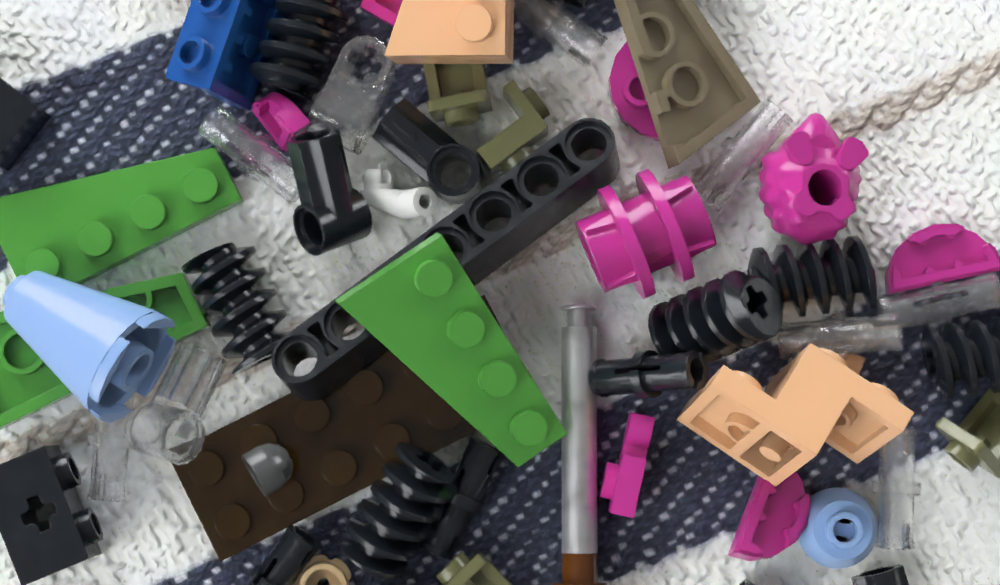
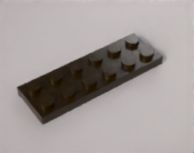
M481 296L486 306L492 313L493 317L497 321L498 325L500 326L486 296ZM388 350L328 396L318 401H304L289 393L169 454L168 457L221 562L278 533L290 524L293 525L372 485L375 480H382L387 477L382 470L387 461H395L405 465L406 463L395 452L399 442H408L433 454L477 430ZM266 443L279 444L288 451L294 470L289 481L281 489L265 497L246 468L242 455Z

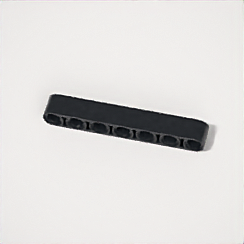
M584 118L572 123L337 298L437 232L444 237L452 252L462 253L459 263L473 285H477L595 197L598 189L610 185L617 178L620 163L615 136L610 126L602 120L595 118ZM596 148L604 151L595 160L585 161L578 158L582 152L588 149ZM542 183L557 185V188L546 196L531 194ZM504 217L510 219L507 226L499 231L490 232L484 230L485 226L495 218ZM337 298L285 335L275 345L273 350L272 367L276 375L298 399L318 401L328 396L389 350L366 328L354 339H342L344 330L349 325L358 321L335 301ZM313 357L317 358L316 365L310 373L304 376H294L295 368L302 360Z

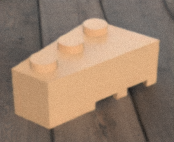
M403 0L384 56L396 64H513L514 0Z

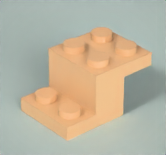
M810 343L770 380L764 392L760 383L749 374L738 370L732 371L723 365L707 381L704 388L700 389L687 402L677 421L776 487L817 456L824 442L856 464L860 463L901 434L914 412L901 404L897 395L889 388L878 383H870L848 368L846 361L837 353L828 349L818 348Z

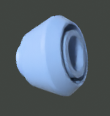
M839 487L827 488L810 497L811 504L808 524L798 538L804 552L816 563L834 569L848 568L864 560L872 551L878 534L877 518L869 502L860 494ZM848 519L849 523H841L839 520ZM836 536L845 537L846 540L838 541Z

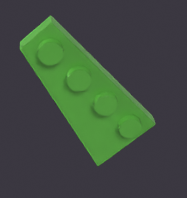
M214 147L0 197V245L16 278L33 271H42L82 285L243 203L244 200L219 150Z

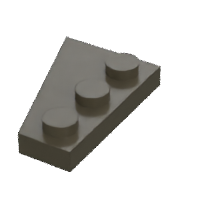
M614 0L668 169L681 164L761 102L693 0Z

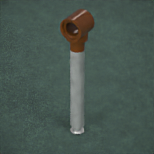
M571 304L561 309L562 311H567V326L561 327V424L567 434L561 438L562 582H556L553 585H607V583L598 582L597 396L593 393L589 384L590 366L597 360V327L591 326V311H595L596 308L587 304Z

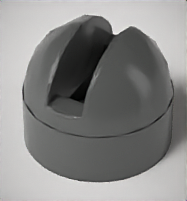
M266 443L242 455L246 468L265 497L281 489L291 478L294 470L292 459L289 457L288 451L279 444Z

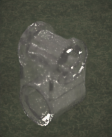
M365 35L355 37L344 45L326 84L322 87L308 115L311 123L306 132L327 128L339 129L343 148L356 155L362 153L373 133L381 106L396 74L395 63L384 56L387 49L384 43L377 38ZM375 53L374 59L381 67V70L378 74L368 72L363 80L360 79L361 73L354 66L355 61L358 58L368 60L371 54Z

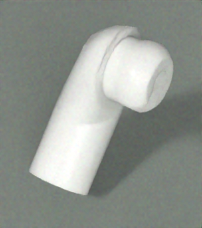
M368 169L362 176L364 190H360V193L368 205L400 219L430 216L437 209L438 198L431 188L393 189L394 174L389 169Z

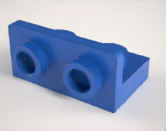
M192 0L171 57L166 77L175 83L198 88L231 106L250 111L260 82L249 73L251 63H267V59L258 52V45L263 40H275V37L267 31L266 24L269 19L283 17L275 8L276 0Z

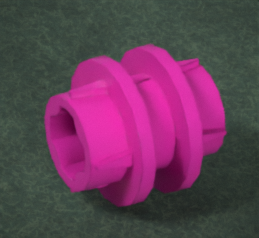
M645 169L635 175L639 192L638 196L620 202L611 186H605L597 191L602 211L575 222L586 256L605 293L633 283L639 295L643 299L656 294L651 273L668 266L671 267L681 283L695 277L691 258L715 247L716 237L705 206L692 181L686 175L660 186L653 173L649 169Z

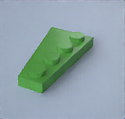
M438 232L335 300L517 467H520L567 434L444 237Z
M185 273L172 274L101 291L159 311L175 322L176 328H167V334L176 339L175 344L211 327L207 316L203 315L201 311L202 306L197 296L193 294L191 290L192 285ZM4 311L0 312V430L73 395L5 320Z

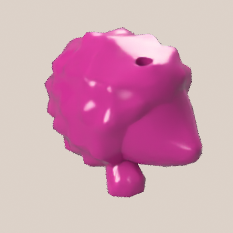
M815 113L809 115L784 140L777 151L769 152L761 158L763 169L758 176L762 185L759 191V198L764 204V214L771 221L772 229L805 245L823 240H831L837 235L839 230L846 228L848 218L857 211L856 201L860 192L859 184L862 181L858 165L869 154L864 143L854 137H849L841 143L836 132L825 117Z

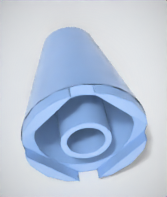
M33 271L27 275L18 276L10 283L3 296L5 320L90 414L104 422L112 423L130 413L132 410L123 404L135 392L143 397L148 395L164 372L174 350L176 339L167 334V328H176L175 322L163 313L42 271Z

